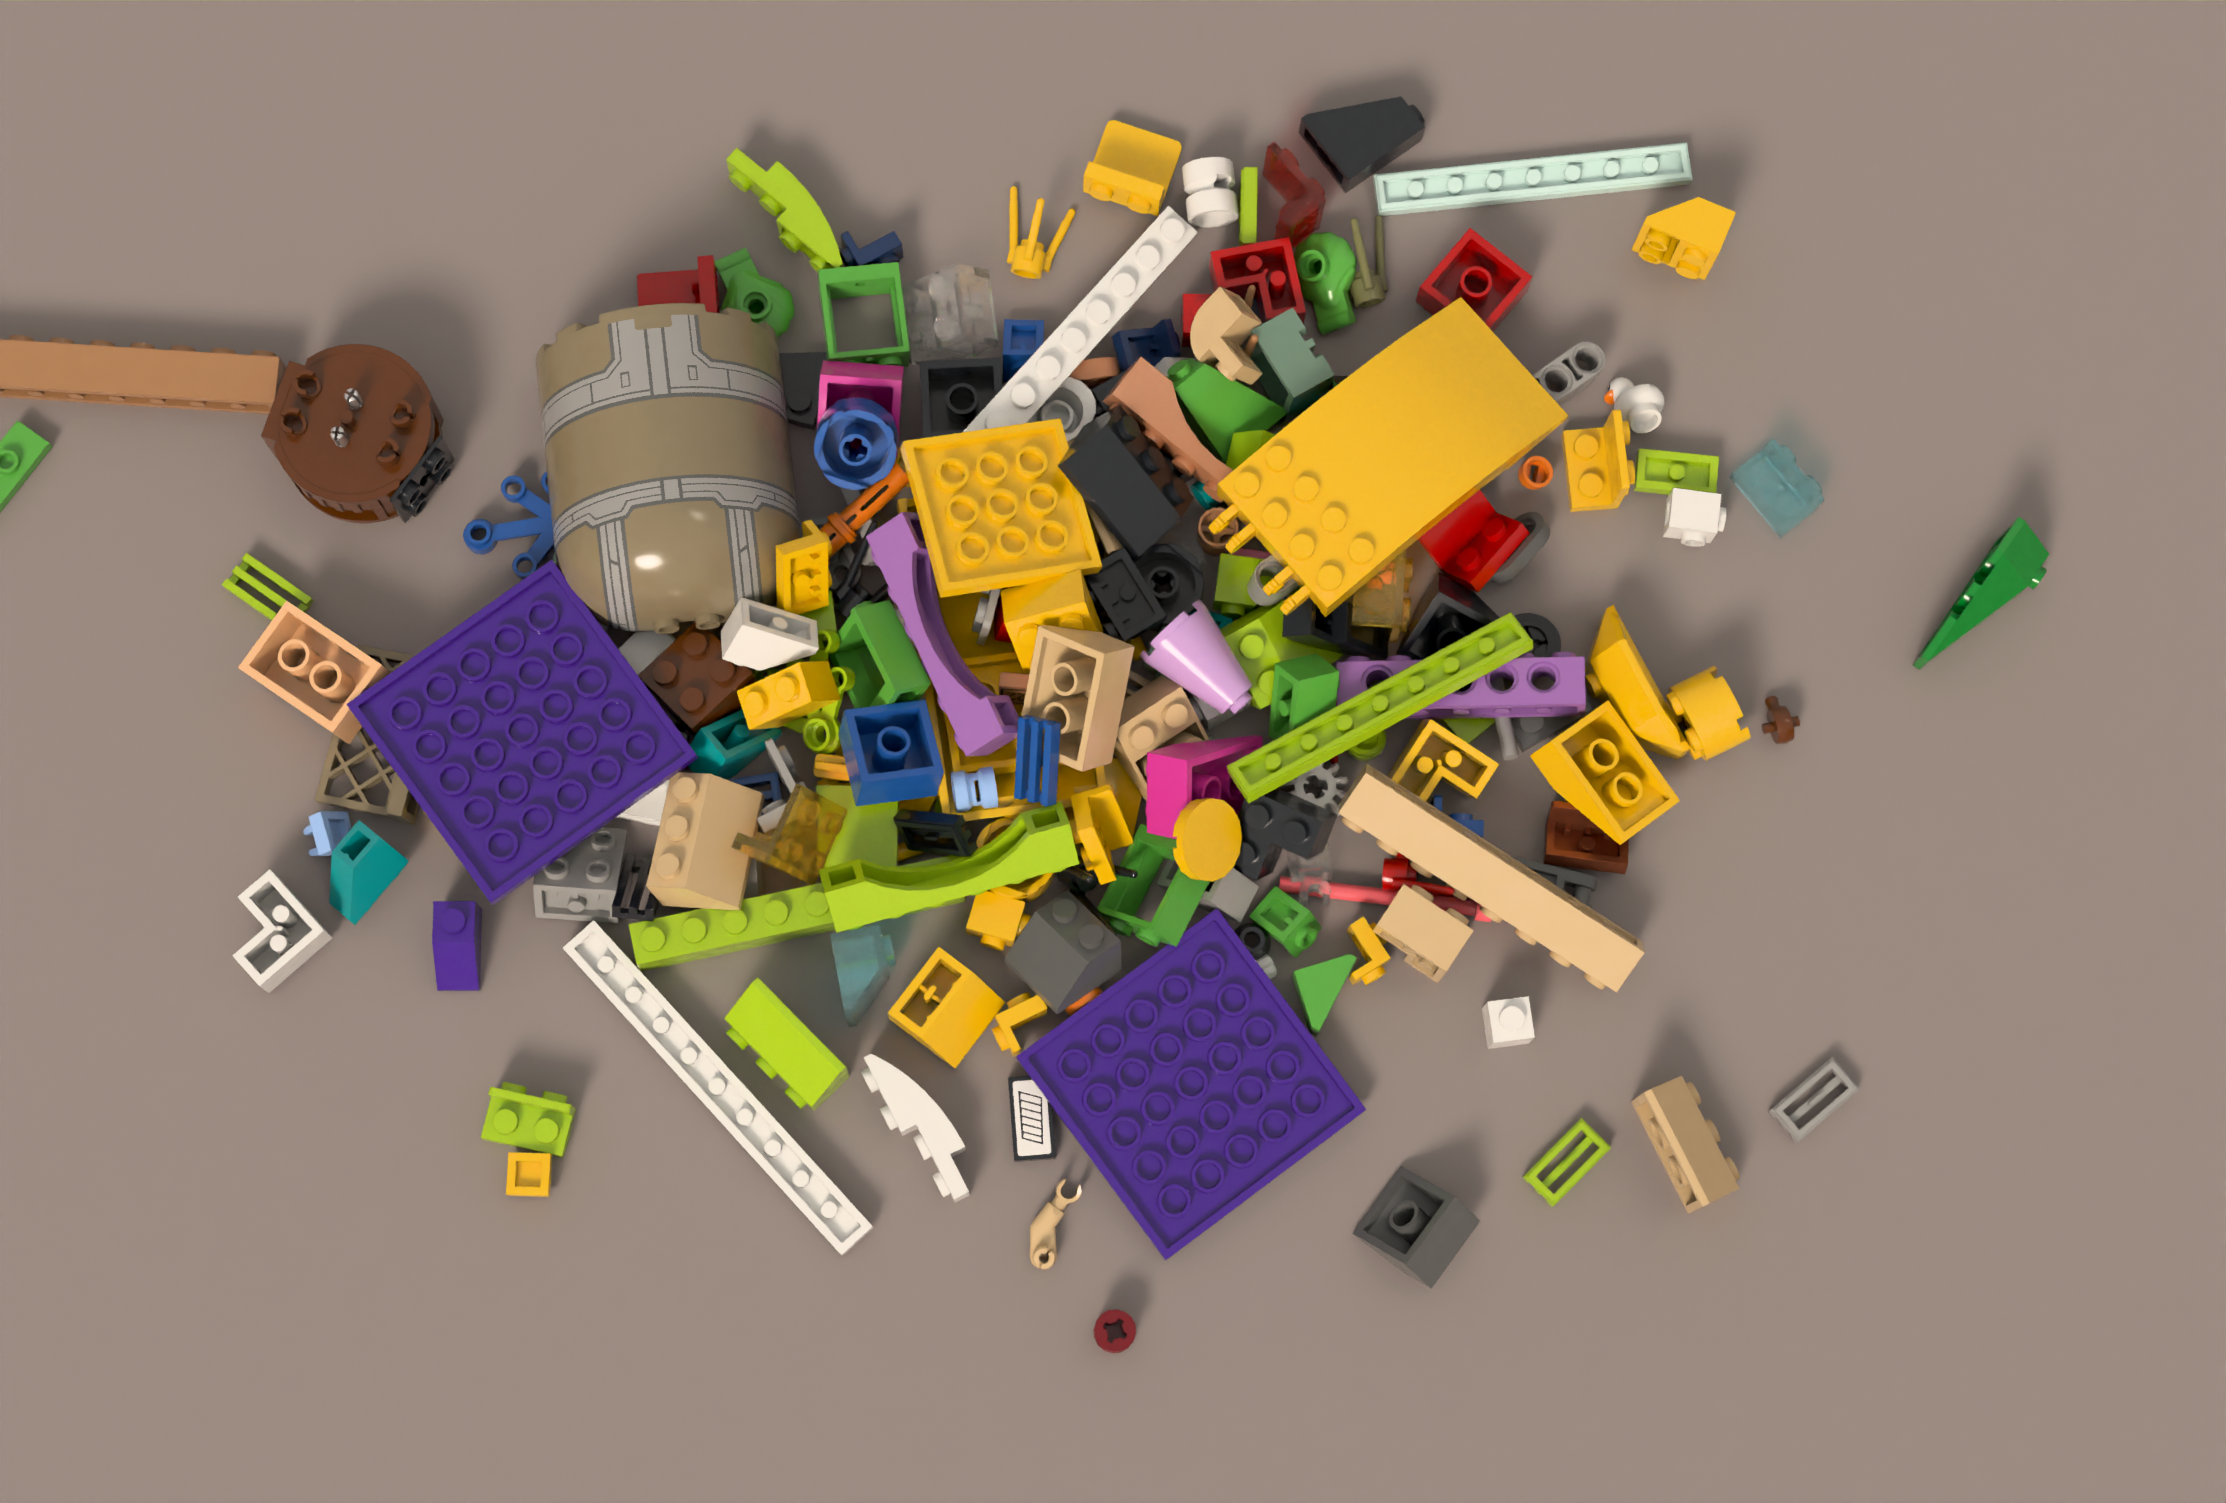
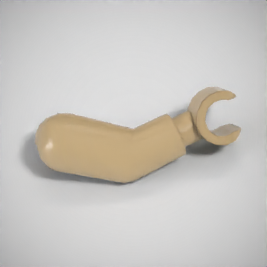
M1065 1178L1058 1181L1055 1189V1198L1052 1202L1048 1201L1030 1226V1260L1039 1269H1049L1056 1262L1055 1227L1064 1216L1063 1210L1068 1203L1075 1202L1081 1196L1080 1184L1077 1185L1076 1192L1072 1197L1067 1198L1061 1195V1188L1066 1181Z

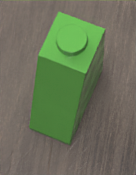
M1191 358L1183 359L1171 366L1167 372V378L1173 382L1177 402L1187 424L1200 443L1216 459L1225 464L1233 433L1268 430L1287 414L1282 406L1237 381L1229 380L1218 370Z

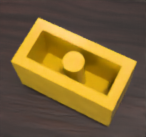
M828 661L798 662L737 691L749 730L779 728L841 699Z

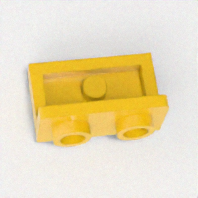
M1104 785L1071 795L1075 819L1069 820L1075 844L1083 843V847H1080L1086 870L1095 871L1100 885L1116 881L1111 850L1131 845L1133 837L1112 786Z

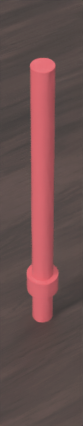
M1280 876L1279 889L1285 893L1387 906L1391 904L1399 892L1383 891V888ZM1432 895L1434 897L1432 903L1444 911L1451 908L1462 915L1474 916V921L1491 922V919L1481 912V905L1472 899L1464 901L1456 897Z

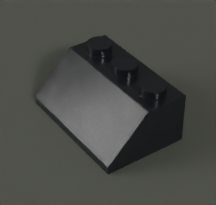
M1120 404L1084 425L1058 464L1061 471L1133 560L1141 556L1179 522L1194 499L1187 484L1175 475L1165 462L1162 453L1151 445L1140 431L1136 420L1129 416Z

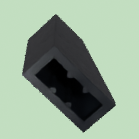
M1400 96L1307 114L1301 118L1298 133L1343 191L1347 193L1418 144L1423 137L1425 120L1416 106L1413 104L1408 105Z

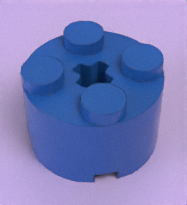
M865 398L839 399L828 408L819 421L814 442V455L826 478L839 487L860 490L868 488V486L887 477L894 466L897 453L898 432L894 417L880 404ZM854 438L862 440V444L858 446V449L850 447Z

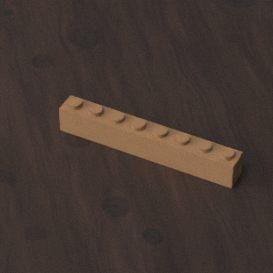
M11 335L9 340L0 339V397L269 414L286 371V366L281 358L276 357L275 353L265 350H254L251 355L236 354L234 350L220 347L212 348L211 352H197L194 348L185 345H173L171 350L155 349V346L140 342L131 343L130 347H117L114 343L104 340H92L90 345L74 344V341L61 337L50 338L49 342H37L33 338L24 335Z

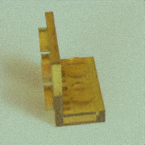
M796 784L772 837L756 832L754 838L738 832L731 848L782 873L814 885L819 876V870L824 868L826 858L835 838L842 829L847 809L802 785Z

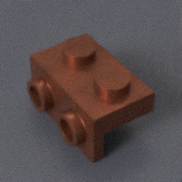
M1568 801L1551 802L1545 823L1543 864L1618 874L1626 873L1629 839L1619 845Z

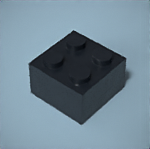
M1001 358L920 361L923 438L962 433L1002 389Z

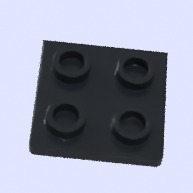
M1124 547L1101 560L1102 568L1099 573L1083 575L1097 615L1101 621L1104 634L1131 644V640L1167 620V615Z

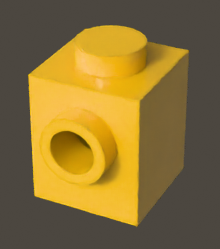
M985 891L980 895H975L966 925V934L981 938L980 944L985 947L1004 951L1005 945L1013 946L1017 937H1019L1031 919V915L1024 914L1026 909L1025 902Z

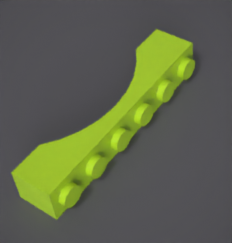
M1057 802L1051 806H1043L1020 813L1005 831L990 843L976 850L970 857L963 856L947 863L926 867L905 868L879 865L859 858L820 869L819 874L835 931L838 933L845 930H856L866 924L887 918H898L905 913L926 907H937L947 901L961 897L980 895L986 890L1007 884H1019L1026 879L1046 873L1061 872L1068 867L1078 865L1079 860L1068 817L1062 802Z

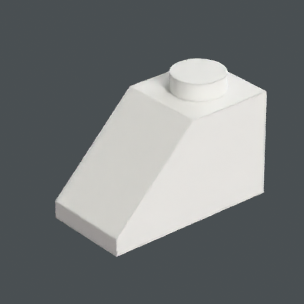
M741 597L721 630L722 659L739 666H746L761 671L814 655L819 649L817 621Z

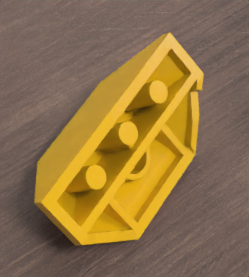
M1612 605L1606 608L1600 618L1586 662L1585 686L1593 698L1598 697L1602 704L1606 701L1611 703L1643 749L1677 760L1683 757L1691 747L1682 734L1615 606Z

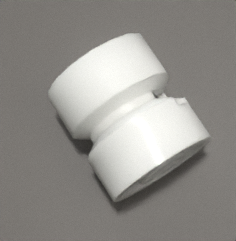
M1205 157L1190 161L1182 167L1184 191L1190 194L1186 198L1188 223L1191 226L1201 228L1219 227L1230 224L1239 218L1237 194L1231 191L1235 186L1233 162L1230 159L1224 157Z

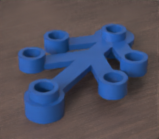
M546 471L542 476L541 483L544 491L549 495ZM509 476L501 484V491L505 499L512 503H519L535 514L537 518L493 525L487 520L476 519L467 524L463 532V538L467 547L473 553L482 555L491 552L498 541L540 535L527 553L519 554L513 560V570L516 576L523 580L539 569V564L554 546L550 504L527 489L520 477ZM517 483L521 485V490L518 494L510 495L507 493V489L511 484ZM482 528L486 530L487 533L484 539L474 540L472 538V534L476 529ZM523 561L533 563L532 569L527 573H522L518 570L520 563Z

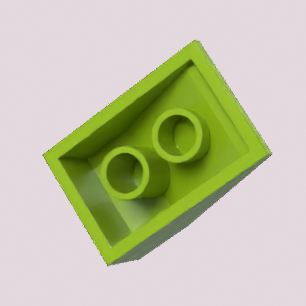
M1301 587L1290 593L1288 596L1295 594L1299 589H1301ZM1284 598L1271 606H1260L1220 629L1253 685L1248 691L1253 697L1251 699V706L1260 710L1270 705L1272 701L1275 663L1316 653L1332 664L1344 655L1311 647L1282 637L1283 612L1279 608H1281Z

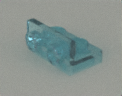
M1772 439L1766 443L1760 452L1736 469L1729 478L1776 534L1782 538L1818 510L1825 499L1821 495L1823 492L1819 483L1812 476H1805L1798 468L1792 451L1784 444L1779 445Z

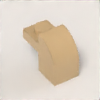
M1220 286L1199 308L1194 317L1190 332L1193 353L1198 361L1217 368L1229 380L1235 381L1239 379L1252 385L1263 373L1244 352L1241 345L1251 335V330L1260 326L1262 322L1240 295Z

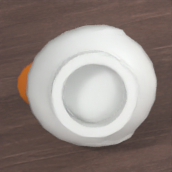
M1624 377L1615 378L1610 382L1607 393L1604 396V401L1609 405H1614V410H1621L1622 421H1628L1629 426L1634 432L1648 433L1659 426L1662 420L1661 412L1664 408V395L1656 386L1652 384L1634 386L1629 379Z

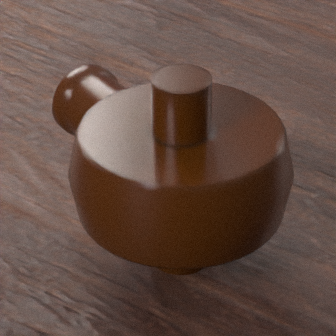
M1776 696L1766 698L1765 705L1768 708V723L1762 724L1763 733H1771L1776 744H1786L1794 739V727L1800 726L1799 717H1791L1787 707L1779 705Z

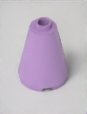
M1199 599L1192 604L1197 609L1195 613L1191 615L1183 611L1152 640L1150 644L1155 649L1153 653L1150 654L1148 651L1143 650L1140 657L1145 663L1178 685H1181L1220 713L1224 714L1230 709L1235 715L1253 698L1248 693L1253 685L1208 609Z

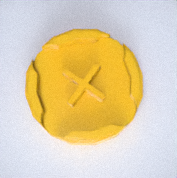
M1204 798L1190 801L1180 812L1174 825L1173 837H1177V848H1173L1174 859L1180 870L1190 879L1213 882L1224 878L1234 867L1240 854L1242 832L1240 821L1234 809L1224 800Z

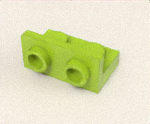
M502 1082L501 1089L490 1087L488 1095L491 1098L481 1134L482 1140L540 1153H550L553 1156L564 1158L576 1108L566 1103L567 1096L543 1091L542 1098L526 1095L527 1087L508 1082Z

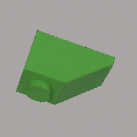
M1316 653L1275 663L1268 736L1275 740L1336 707L1337 690L1340 685L1339 670Z

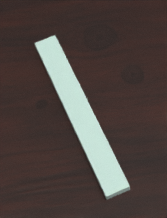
M1686 142L1374 174L1373 185L1377 214L1380 216L1690 185L1693 179Z

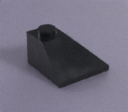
M1438 572L1417 604L1396 655L1408 656L1411 660H1423L1500 617L1474 591ZM1469 683L1458 690L1462 692L1466 691L1471 687L1472 684Z

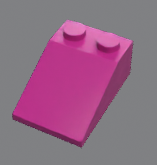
M1253 735L1172 744L1147 752V803L1145 808L1147 833L1177 839V837H1173L1176 820L1187 804L1196 799L1214 798L1224 800L1234 809L1238 817L1244 796L1229 776L1227 765L1261 748L1263 736Z

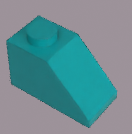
M740 710L699 730L690 744L698 759L688 765L693 773L713 774L727 780L737 775L766 750L765 741L772 738L775 742L783 732L779 728L749 730L743 710Z

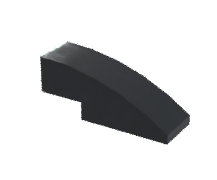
M1309 597L1289 615L1286 616L1283 613L1282 637L1331 652L1351 656H1364L1375 660H1386L1388 657L1389 620L1350 602H1343L1325 617Z

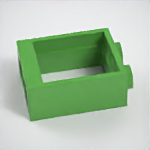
M899 263L818 269V290L827 361L909 367L910 348ZM889 294L896 347L838 352L831 299Z
M890 600L874 604L872 601H865L856 605L850 611V616L842 628L837 631L840 638L839 648L835 653L829 654L834 667L847 666L855 674V684L852 689L847 691L854 707L863 708L920 700L931 682ZM840 673L839 677L843 683L844 678L842 673Z
M1140 824L1133 838V843L1129 845L1119 865L1136 870L1138 876L1130 878L1116 875V881L1110 882L1097 909L1109 920L1113 929L1122 936L1130 937L1133 932L1136 933L1135 936L1152 946L1158 947L1159 943L1163 942L1177 947L1210 881L1190 879L1178 868L1152 921L1135 917L1163 859L1176 862L1173 848H1177V839L1147 833V825Z

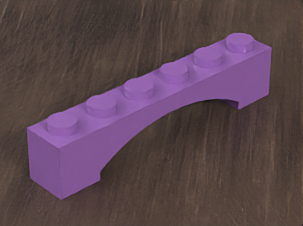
M901 512L866 536L872 549V559L884 575L888 584V594L899 608L905 622L904 628L907 635L915 643L921 657V664L938 694V703L947 714L955 731L954 737L957 745L964 751L966 756L990 755L1017 738L1019 716L1009 695H996L991 692L971 672L958 653L950 638L940 610L935 576L918 513Z

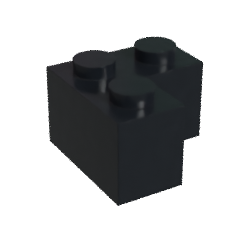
M1280 788L1265 794L1251 803H1248L1244 798L1238 814L1242 832L1241 849L1233 868L1250 878L1259 880L1273 873L1282 848L1307 860L1323 853L1338 814Z

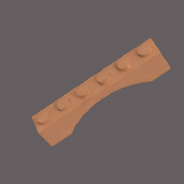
M1143 357L1138 358L1131 364L1103 400L1110 407L1108 411L1120 404L1124 411L1136 420L1140 431L1151 445L1158 450H1163L1173 459L1172 464L1178 471L1184 475L1196 477L1204 484L1203 489L1210 497L1216 501L1223 502L1217 496V484L1229 475L1233 469L1216 459L1197 439L1187 424L1177 402L1173 382Z

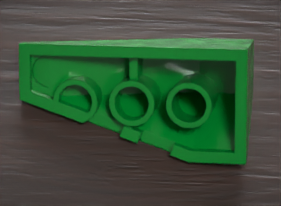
M2018 517L1998 537L1914 662V667L1920 670L2016 598L2027 587L2033 590L2036 588L2047 572V569L2042 565L2049 556V553L2025 520Z

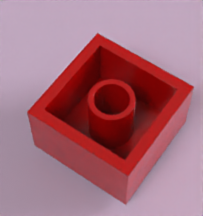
M1469 228L1421 284L1415 302L1432 315H1435L1462 297L1494 332L1527 293L1533 276L1473 229Z

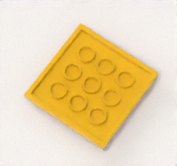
M1061 418L903 441L900 449L940 598L1031 584L1081 569L1083 575L1100 572L1102 563L1084 499L1058 467V464L1069 449Z

